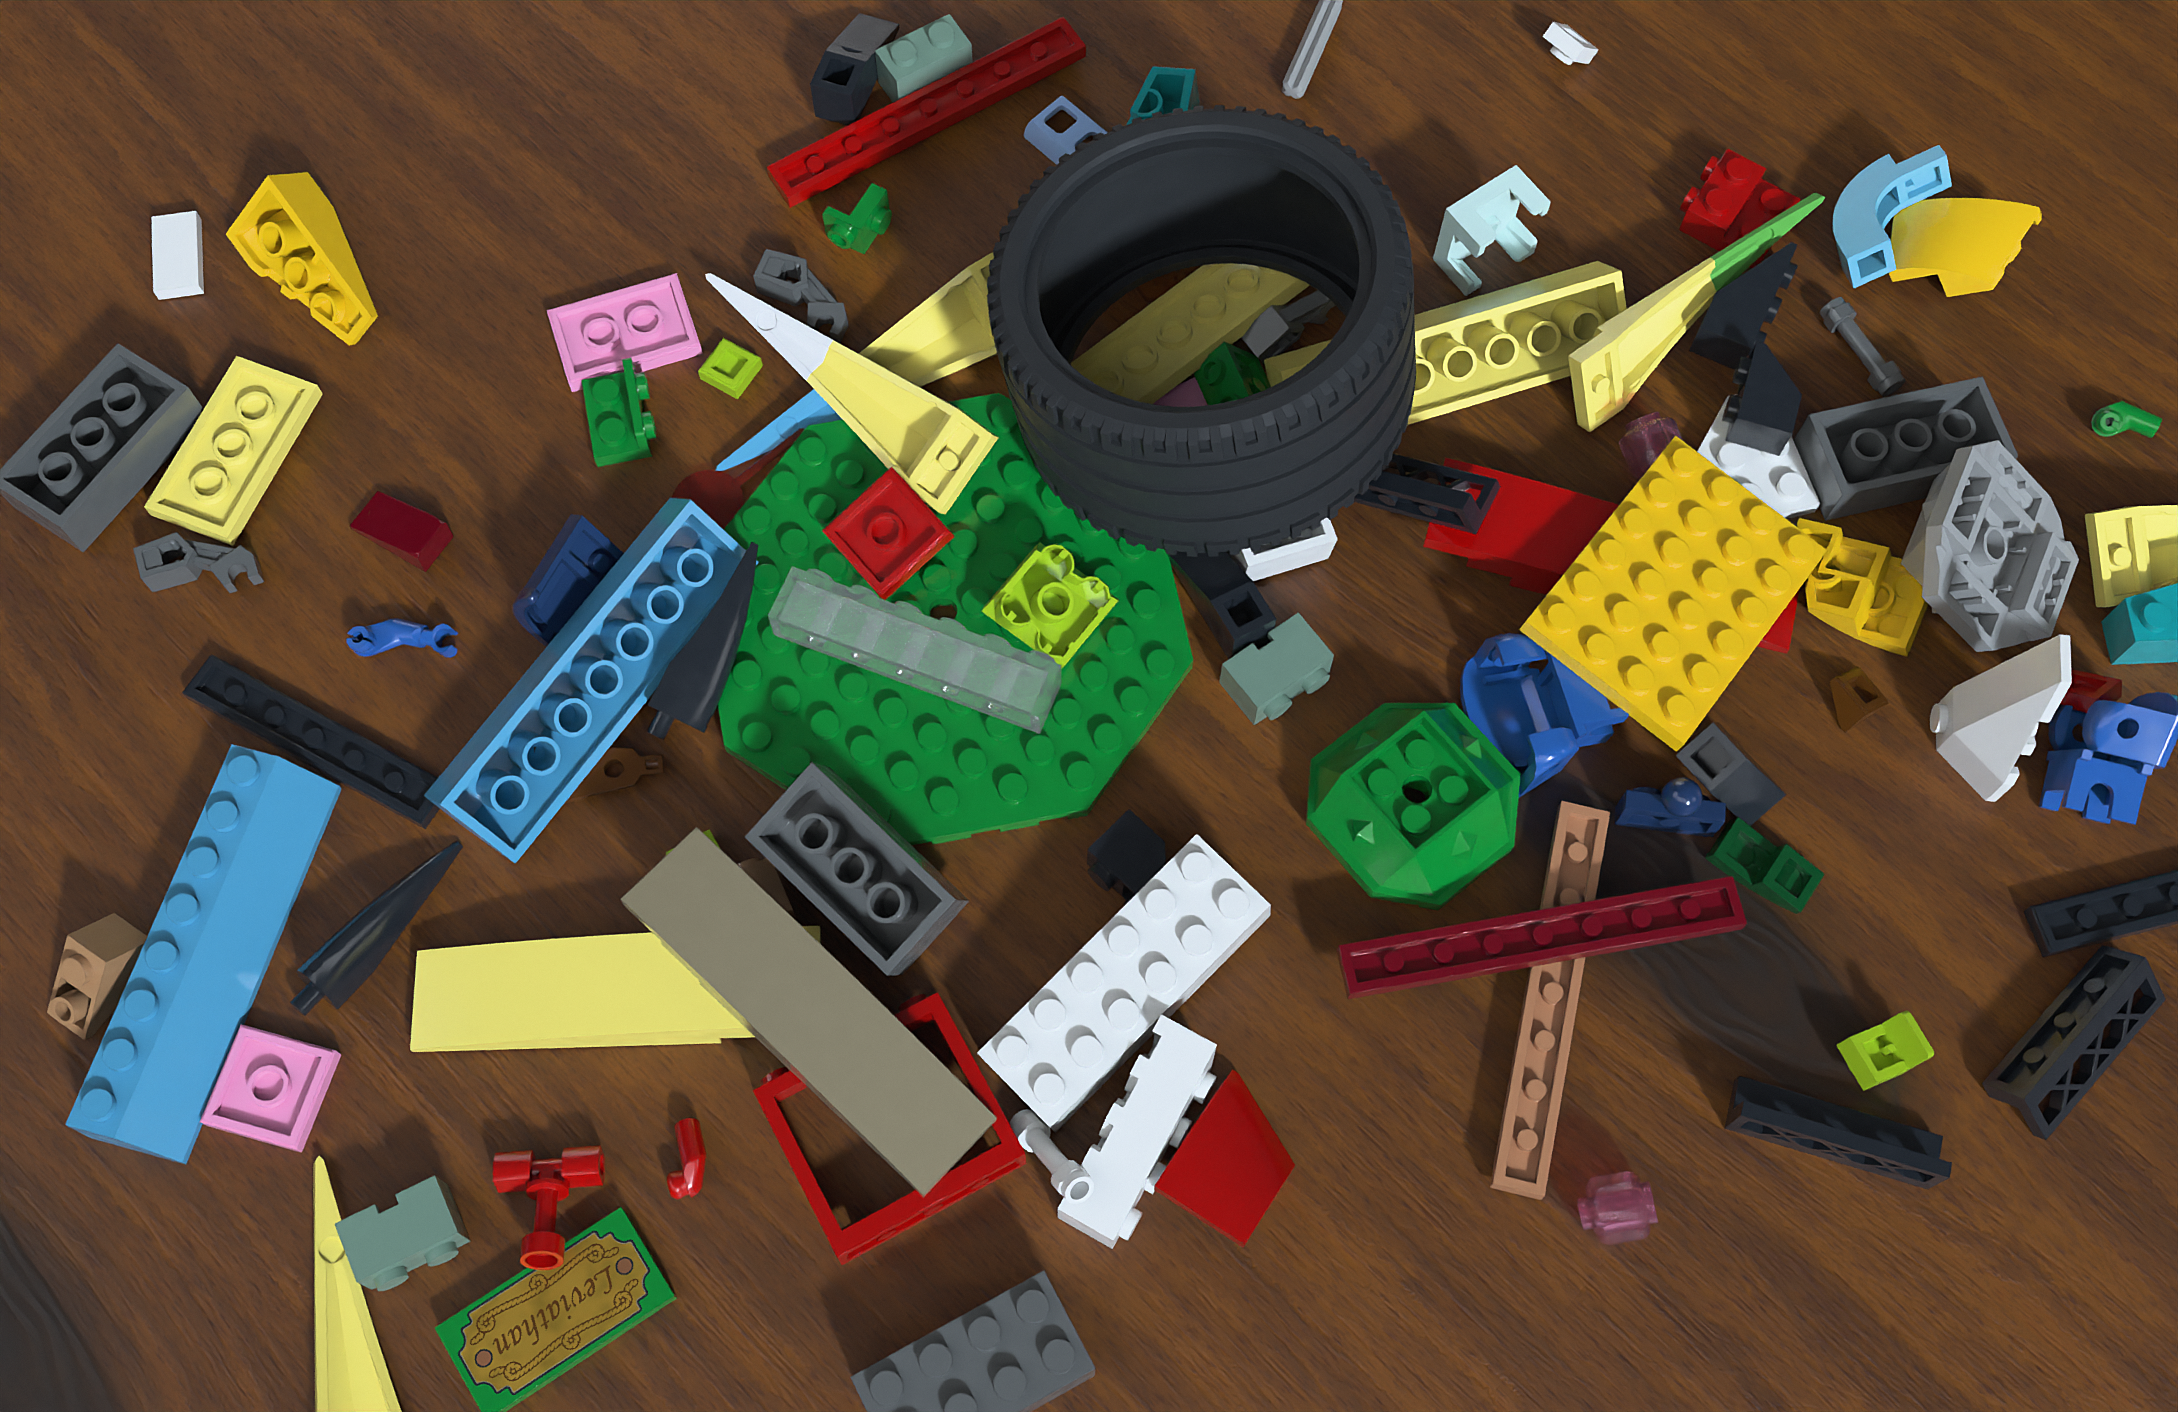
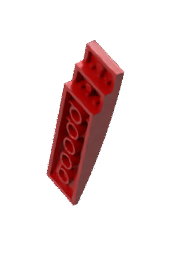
M1445 457L1442 466L1497 479L1501 487L1477 534L1429 522L1423 547L1467 557V567L1511 577L1509 586L1547 595L1619 505L1543 482ZM1470 488L1464 492L1471 493L1476 502L1481 491ZM1799 590L1757 647L1787 654L1791 643Z

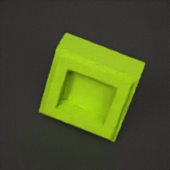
M723 338L698 370L701 380L738 399L762 368L763 364L761 357Z

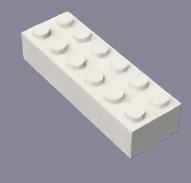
M1196 834L977 1053L1056 1133L1155 1033L1152 1030L1160 1015L1162 1014L1169 1018L1271 915V905Z

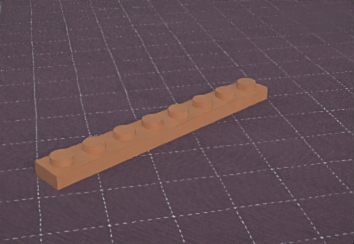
M1561 801L1557 809L1539 910L1596 899L1610 812ZM1585 957L1529 967L1490 1188L1538 1200L1545 1197Z

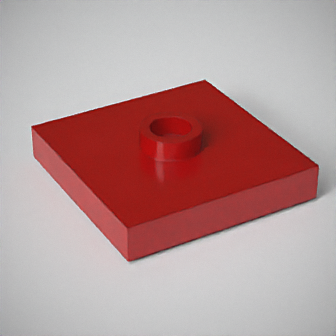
M892 467L822 530L884 600L889 598L955 537Z

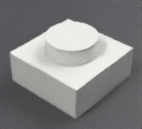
M1553 22L1543 35L1545 39L1553 44L1550 50L1551 53L1568 65H1571L1573 61L1589 64L1598 52L1595 46L1566 24Z

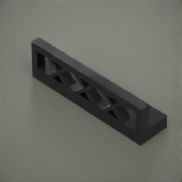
M1393 453L1389 464L1382 465V472L1376 481L1371 480L1369 482V489L1363 495L1357 494L1354 497V502L1477 534L1501 486L1498 480ZM1387 468L1397 469L1400 475L1385 472L1383 470ZM1428 478L1437 479L1440 485L1424 482V480ZM1472 488L1481 492L1475 502L1472 494L1464 491Z
M2102 945L1982 1083L1990 1098L2019 1108L2033 1136L2044 1140L2048 1139L2166 1000L2146 957ZM2140 987L2143 997L2131 1009L2134 992ZM2112 1019L2109 1036L2101 1045L2104 1027ZM2082 1054L2079 1071L2071 1080L2073 1064ZM2052 1090L2049 1107L2042 1114L2038 1104Z
M1739 1076L1734 1080L1724 1129L1924 1189H1930L1950 1178L1952 1162L1940 1159L1943 1136L1743 1076Z

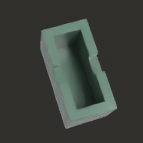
M950 14L875 50L878 82L892 103L973 62L972 44Z
M1299 612L1268 633L1267 637L1271 641L1269 644L1258 650L1252 643L1222 664L1219 683L1253 725H1256L1266 717L1269 720L1278 718L1289 709L1293 698L1304 691L1307 694L1314 693L1330 678L1329 672L1334 654Z
M434 1175L395 1194L398 1205L380 1213L378 1206L374 1204L335 1223L357 1283L371 1290L377 1288L378 1291L394 1288L409 1278L407 1272L426 1263L430 1267L445 1263L458 1255V1247L471 1241L449 1186Z

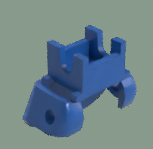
M1507 633L1486 638L1475 656L1464 665L1460 678V694L1464 714L1521 774L1519 798L1560 772L1579 750V747L1607 742L1614 734L1612 724L1622 723L1629 716L1621 708L1610 709L1607 698L1525 634ZM1548 659L1549 662L1541 673L1539 669L1528 667L1531 661Z
M2163 692L2147 693L2136 697L2128 704L2100 700L2095 701L2087 713L2073 710V706H2059L2048 728L2049 742L2054 751H2048L2046 761H2049L2038 807L2059 811L2064 795L2062 807L2083 811L2082 818L2104 824H2110L2112 819L2136 825L2147 776L2152 775L2153 769L2165 768L2178 740V696ZM2077 724L2083 727L2082 737L2084 740L2082 742L2075 740L2072 735V730Z

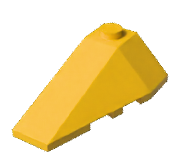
M308 172L268 175L227 231V237L254 272L261 277L269 276L281 286L280 292L290 300L298 299L310 308L311 316L349 346L355 345L378 315L334 207Z

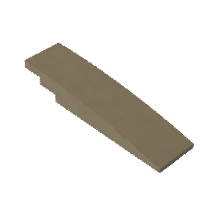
M697 827L621 898L623 905L660 939L662 946L699 980L700 985L923 1197L997 1120L983 1103L880 1001Z

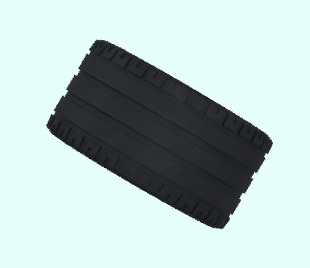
M1215 105L1214 109L1194 106L1193 110L1188 111L1177 108L1173 109V113L1162 115V112L1152 113L1151 118L1144 120L1138 117L1132 119V123L1126 126L1121 124L1113 126L1112 131L1107 134L1100 132L1094 135L1093 141L1088 144L1082 142L1075 147V152L1070 155L1065 153L1061 156L1059 163L1055 167L1049 166L1043 171L1044 177L1041 180H1034L1030 185V192L1022 194L1019 198L1018 208L1011 210L1007 217L1008 225L1002 226L999 233L1000 242L995 243L993 249L994 259L990 260V277L987 279V302L991 332L994 337L995 348L1016 419L1029 455L1055 496H1059L1063 505L1068 509H1073L1076 516L1081 520L1089 519L1093 528L1098 531L1106 530L1108 536L1116 540L1122 537L1125 538L1127 544L1135 547L1139 543L1145 545L1146 550L1156 552L1159 548L1165 549L1166 554L1176 555L1179 551L1186 552L1187 556L1197 557L1198 553H1208L1209 557L1218 556L1219 552L1227 551L1230 552V555L1240 554L1239 550L1248 548L1253 552L1261 550L1260 546L1268 543L1276 546L1282 544L1281 539L1289 536L1295 539L1300 537L1301 531L1307 528L1314 530L1320 527V521L1325 518L1331 520L1338 515V510L1342 506L1348 508L1352 505L1354 497L1357 494L1363 495L1369 489V482L1378 479L1382 472V465H1388L1392 459L1394 449H1398L1402 433L1407 428L1408 418L1411 414L1416 382L1414 273L1410 241L1405 220L1401 216L1397 200H1393L1392 191L1387 184L1383 185L1382 177L1377 170L1371 171L1369 162L1364 157L1358 158L1355 149L1350 145L1342 146L1338 137L1333 134L1326 136L1323 129L1318 126L1310 128L1306 126L1305 121L1298 118L1292 121L1287 119L1286 114L1278 112L1275 115H1270L1264 109L1257 108L1255 111H1246V107L1236 106L1235 109H1225V105ZM1234 263L1280 271L1298 278L1319 290L1346 316L1342 327L1331 342L1300 371L1262 392L1221 404L1173 407L1135 401L1116 395L1096 385L1071 366L1075 352L1083 337L1094 322L1113 303L1136 287L1156 277L1193 266Z

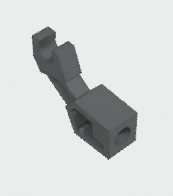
M766 249L753 275L757 293L795 307L805 302L808 305L807 326L818 331L819 327L824 324L833 325L829 331L830 338L841 344L848 328L844 303L836 302L808 269L806 259ZM786 278H795L799 282L792 284L791 281H786Z
M1319 290L1289 306L1271 305L1254 320L1241 338L1265 365L1264 359L1282 354L1300 339L1305 328L1303 324L1307 322L1324 324L1328 320L1327 312L1336 305Z
M175 532L133 548L140 578L152 592L198 580L202 570L212 571L229 593L238 591L234 580L241 572H247L248 578L253 585L264 582L258 560L241 545L235 549L183 539ZM179 556H185L184 559L181 561L176 560L174 563L171 564L169 562V560L177 558Z

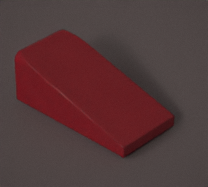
M380 491L374 494L349 525L353 531L424 572L430 568L454 537L444 521Z

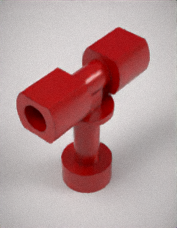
M601 1145L567 1147L563 1149L562 1158L536 1159L533 1150L495 1153L493 1182L498 1193L526 1191L527 1196L536 1201L534 1230L532 1233L525 1235L521 1242L520 1263L523 1266L534 1270H551L563 1264L565 1239L555 1233L557 1203L568 1197L569 1188L604 1185L605 1156Z

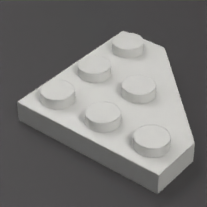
M1727 396L1697 452L1784 518L1788 519L1814 513L1819 507L1820 502L1792 436L1780 456L1725 441L1729 423L1722 421V417L1730 397Z

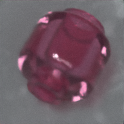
M1654 412L1625 425L1626 433L1620 438L1619 446L1632 476L1642 478L1675 436L1682 441L1684 439L1675 419L1661 417L1659 412Z
M1632 1171L1590 1178L1586 1185L1587 1197L1577 1198L1583 1230L1594 1229L1596 1238L1604 1245L1645 1239L1650 1234L1651 1224L1658 1223L1650 1182H1641L1639 1176Z

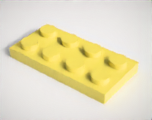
M236 356L144 508L151 516L233 546L323 395L318 385Z

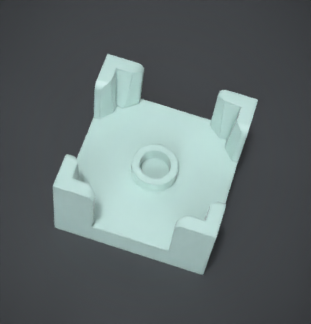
M1517 165L1446 208L1433 260L1465 296L1480 288L1482 281L1463 261L1464 258L1471 254L1477 258L1484 253L1485 247L1493 243L1494 240L1499 243L1515 262H1521L1535 251L1537 239L1516 217V213L1521 202L1531 214L1543 216L1548 212L1551 202Z

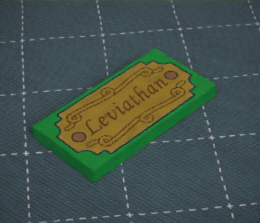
M620 1207L566 1242L564 1262L560 1267L551 1270L524 1269L436 1326L435 1330L480 1411L506 1412L677 1299L627 1213Z

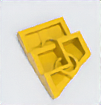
M1940 198L1916 202L1894 215L1891 245L1896 270L1889 272V276L1892 282L1938 274L1947 297L1993 290L2004 275L2005 267L2015 259L2022 249L2021 240L2031 225H2038L2042 220L2041 210L2039 207L2028 204L1982 198Z
M1799 518L1797 528L1828 550L1805 581L1808 611L1828 625L1855 639L1907 657L1928 603L1922 598V585L1901 564L1902 559L1892 557L1890 547L1843 537L1841 527Z

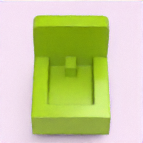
M1907 1010L1898 1013L1880 1025L1853 1035L1836 1045L1863 1091L1895 1078L1934 1056V1050L1912 1014Z

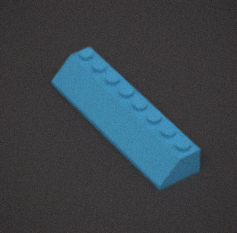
M669 498L424 796L460 825L516 864L657 689L669 663L688 643L719 600L746 550L692 500Z
M231 744L65 1124L66 1126L92 1139L187 1164L203 1125L200 1122L239 1027L241 1024H245L342 790L339 785L279 756Z

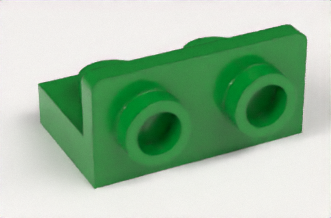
M1225 341L1213 350L1202 363L1200 369L1194 372V376L1208 405L1242 399L1271 387L1258 357Z
M631 357L622 359L624 372L582 380L593 455L597 467L652 457L649 439L657 438V432L652 411L644 412L642 401L650 399L648 382L645 372H636Z

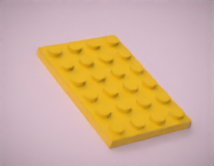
M1675 436L1519 630L1677 752L1701 723L1828 550Z

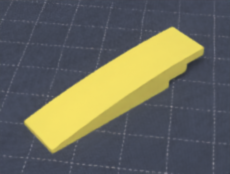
M802 926L821 944L820 926ZM652 932L505 942L417 951L410 1050L412 1052L721 1043V1038L755 1037L700 985L699 980L662 946L660 939Z

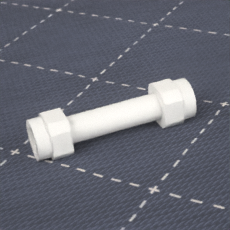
M1026 1109L1016 1113L1010 1121L1012 1130L1021 1146L1028 1152H1034L1051 1172V1184L1070 1204H1080L1086 1201L1094 1190L1091 1176L1074 1160H1068L1049 1138L1051 1134L1050 1128L1034 1111Z

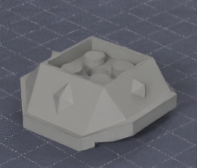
M1996 440L1956 449L1952 462L1933 480L1926 501L1922 504V511L1901 564L1922 585V598L1932 607V613L1939 614L1976 652H1983L2051 637L2079 558L2071 541H2065L2062 522L2049 494L2000 441Z

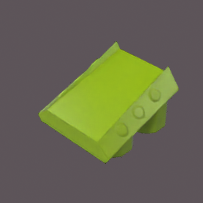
M1039 542L981 611L1051 663L1062 669L1119 599L1109 592L1108 586L1099 578L1087 577L1076 569L1072 554L1063 546L1054 544L1046 547Z

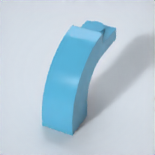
M1940 145L1898 164L1887 154L1858 173L1840 195L1833 214V233L1843 272L1853 288L1896 270L1891 240L1884 230L1890 219L1902 209L1952 186L1947 155Z

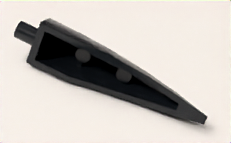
M751 542L713 609L688 643L669 663L648 704L656 709L657 712L646 732L664 740L674 719L705 733L707 725L722 696L745 627L754 585L758 544Z
M456 840L387 888L331 936L296 971L306 986L290 1001V1004L304 1016L322 998L338 1010L375 971L439 883L463 846Z

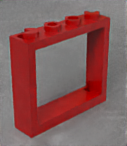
M938 992L929 997H926L925 994H919L908 999L899 1006V1013L894 1016L910 1032L934 1021L972 1093L997 1118L991 1128L1000 1144L946 1173L924 1197L915 1190L841 1230L777 1104L807 1088V1086L787 1067H782L763 1077L761 1080L762 1085L752 1090L841 1265L848 1263L1027 1164L1026 1153Z

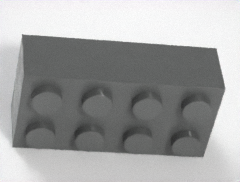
M117 343L0 469V493L15 509L84 553L185 441L204 409L189 387Z
M1983 376L1809 414L1793 440L1819 499V507L1825 521L1927 498L1933 480L1952 462L1956 449L1999 440L2015 459L2018 457Z
M811 762L745 836L756 849L887 976L903 975L969 902L952 883L828 766Z
M1042 1271L850 1378L867 1412H1031L1094 1377L1096 1368L1045 1271Z

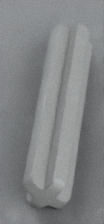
M1319 0L1283 80L1282 92L1284 95L1292 96L1295 99H1299L1304 95L1341 12L1343 0Z

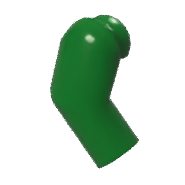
M2120 401L2099 409L2093 415L2091 423L2093 430L2098 435L2104 437L2113 436L2130 429L2148 438H2152L2160 427L2162 417L2127 402Z

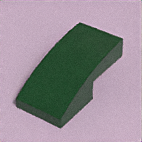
M1739 817L1728 821L1705 857L1728 876H1733L1734 880L1751 891L1795 914L1802 912L1825 875L1789 845L1784 844L1776 847Z

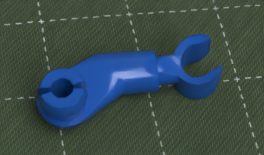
M391 618L366 627H353L347 633L352 638H346L349 648L354 650L357 655L363 657L373 656L403 644L424 648L426 645L431 646L433 650L448 658L454 657L458 651L453 645L442 648L444 638L450 635H458V632L449 625L440 624L431 630L427 625L399 618Z

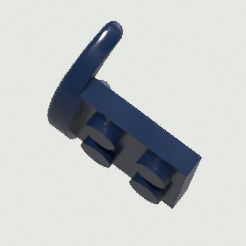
M571 514L526 586L515 599L512 606L515 618L535 639L547 647L624 553L583 515Z

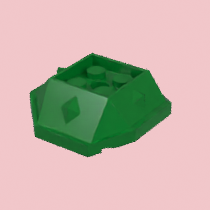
M1383 703L1311 759L1308 776L1306 825L1370 898L1414 904L1421 908L1438 911L1512 851L1515 843L1521 774L1455 703ZM1417 789L1423 793L1426 801L1422 803L1411 802L1404 796L1402 791Z

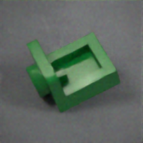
M871 183L850 216L827 206L822 213L826 236L840 248H851L865 254L876 236L884 234L890 225L892 211L889 208L887 190Z

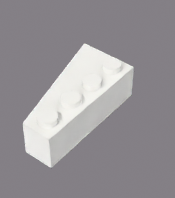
M1162 1014L1152 1030L1155 1032L1152 1049L1148 1055L1145 1053L1139 1055L1124 1090L1127 1093L1124 1099L1118 1098L1111 1107L1099 1133V1136L1102 1137L1098 1145L1093 1144L1081 1164V1167L1091 1176L1094 1183V1190L1091 1196L1080 1204H1070L1063 1198L1058 1207V1218L1112 1249L1119 1236L1127 1241L1129 1240L1142 1215L1141 1211L1135 1209L1144 1190L1152 1195L1154 1194V1186L1167 1167L1160 1163L1169 1145L1177 1149L1179 1148L1192 1124V1121L1185 1117L1194 1100L1203 1104L1216 1080V1076L1209 1072L1212 1067L1217 1044Z

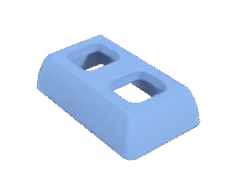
M1060 96L1027 124L1024 138L1057 165L1061 156L1065 153L1070 155L1075 152V147L1088 136L1096 135L1100 132L1107 134L1108 132L1067 98ZM1060 110H1064L1077 122L1065 132L1056 133L1045 122Z

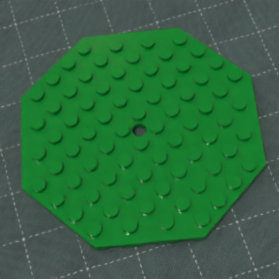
M1000 393L948 402L965 411L966 414L999 438L946 515L937 512L925 503L955 537L886 600L882 599L822 531L888 470L844 420L808 425L723 529L746 551L751 542L758 544L757 561L759 562L755 569L754 585L741 641L718 703L726 752L784 790H787L811 762L830 767L911 845L932 842V845L971 838V834L997 829H1000V832L1036 826L1039 825L1040 821L1061 817L1073 819L1088 816L1193 667V656L1173 571L1165 550L1158 548L1156 552L1146 550L1145 545L1139 543L1136 547L1127 544L1125 538L1119 537L1116 540L1108 536L1106 530L1098 531L1091 526L1089 519L1081 520L1076 516L1073 509H1068L1063 505L1060 497L1055 496L1048 484L1044 482L1029 455L1021 435L1012 401ZM1039 542L1046 547L1054 544L1063 546L1072 554L1076 569L1087 577L1099 578L1108 586L1109 592L1119 599L1062 669L1051 663L981 611ZM952 605L957 613L955 618L946 624L937 623L930 617L932 608L936 609L940 606L950 607Z

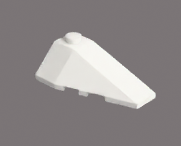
M2058 635L1953 687L1938 704L1933 706L1930 715V729L1936 733V750L1985 801L1996 802L2015 784L2020 775L2018 767L2014 766L2020 754L2029 756L2032 754L2036 747L2034 736L2039 722H2050L2072 683L2070 636Z

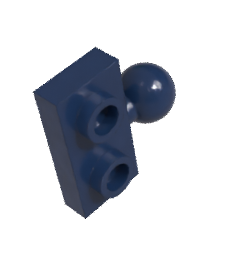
M1678 777L1670 780L1664 786L1662 794L1659 790L1650 787L1626 790L1616 805L1615 825L1712 838L1725 822L1726 803L1710 801L1708 796L1702 795V791L1696 782L1689 778Z

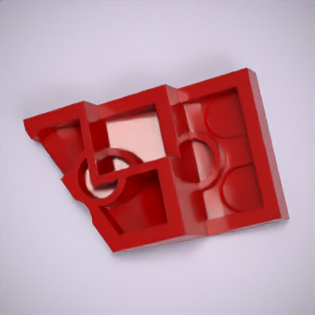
M1232 1069L1156 1182L1154 1190L1244 1248L1265 1212L1270 1208L1295 1167V1163L1243 1079L1235 1070Z

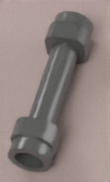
M1838 297L1827 303L1820 310L1819 314L1823 318L1825 326L1831 333L1839 331L1871 373L1867 381L1882 397L1894 393L1906 382L1897 364L1894 361L1886 363L1856 324L1854 318L1857 312L1849 302H1845L1842 297Z

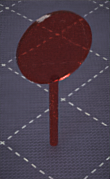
M799 428L735 479L722 471L702 470L687 476L678 484L672 498L692 500L724 529L744 505V495L740 486L789 449L805 429Z

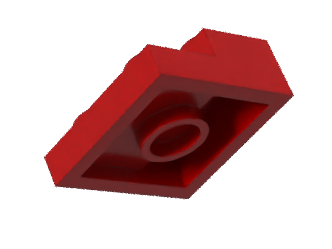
M1727 149L1721 159L1713 155L1700 176V180L1705 182L1701 190L1692 186L1679 209L1686 213L1679 230L1721 251L1799 203L1801 199L1763 180L1762 178L1767 168ZM1772 246L1768 250H1766L1749 267L1753 268L1759 263H1761L1765 259L1766 255L1768 254Z

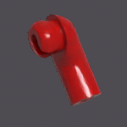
M686 1118L680 1120L674 1126L682 1170L671 1171L666 1177L670 1195L674 1199H681L686 1195H690L692 1198L703 1188L707 1153L698 1119Z

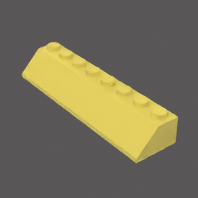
M1596 261L1416 314V382L1408 425L1571 376L1568 356L1589 342L1597 327L1627 309L1622 271ZM1331 340L1264 359L1271 387L1300 371L1316 358Z

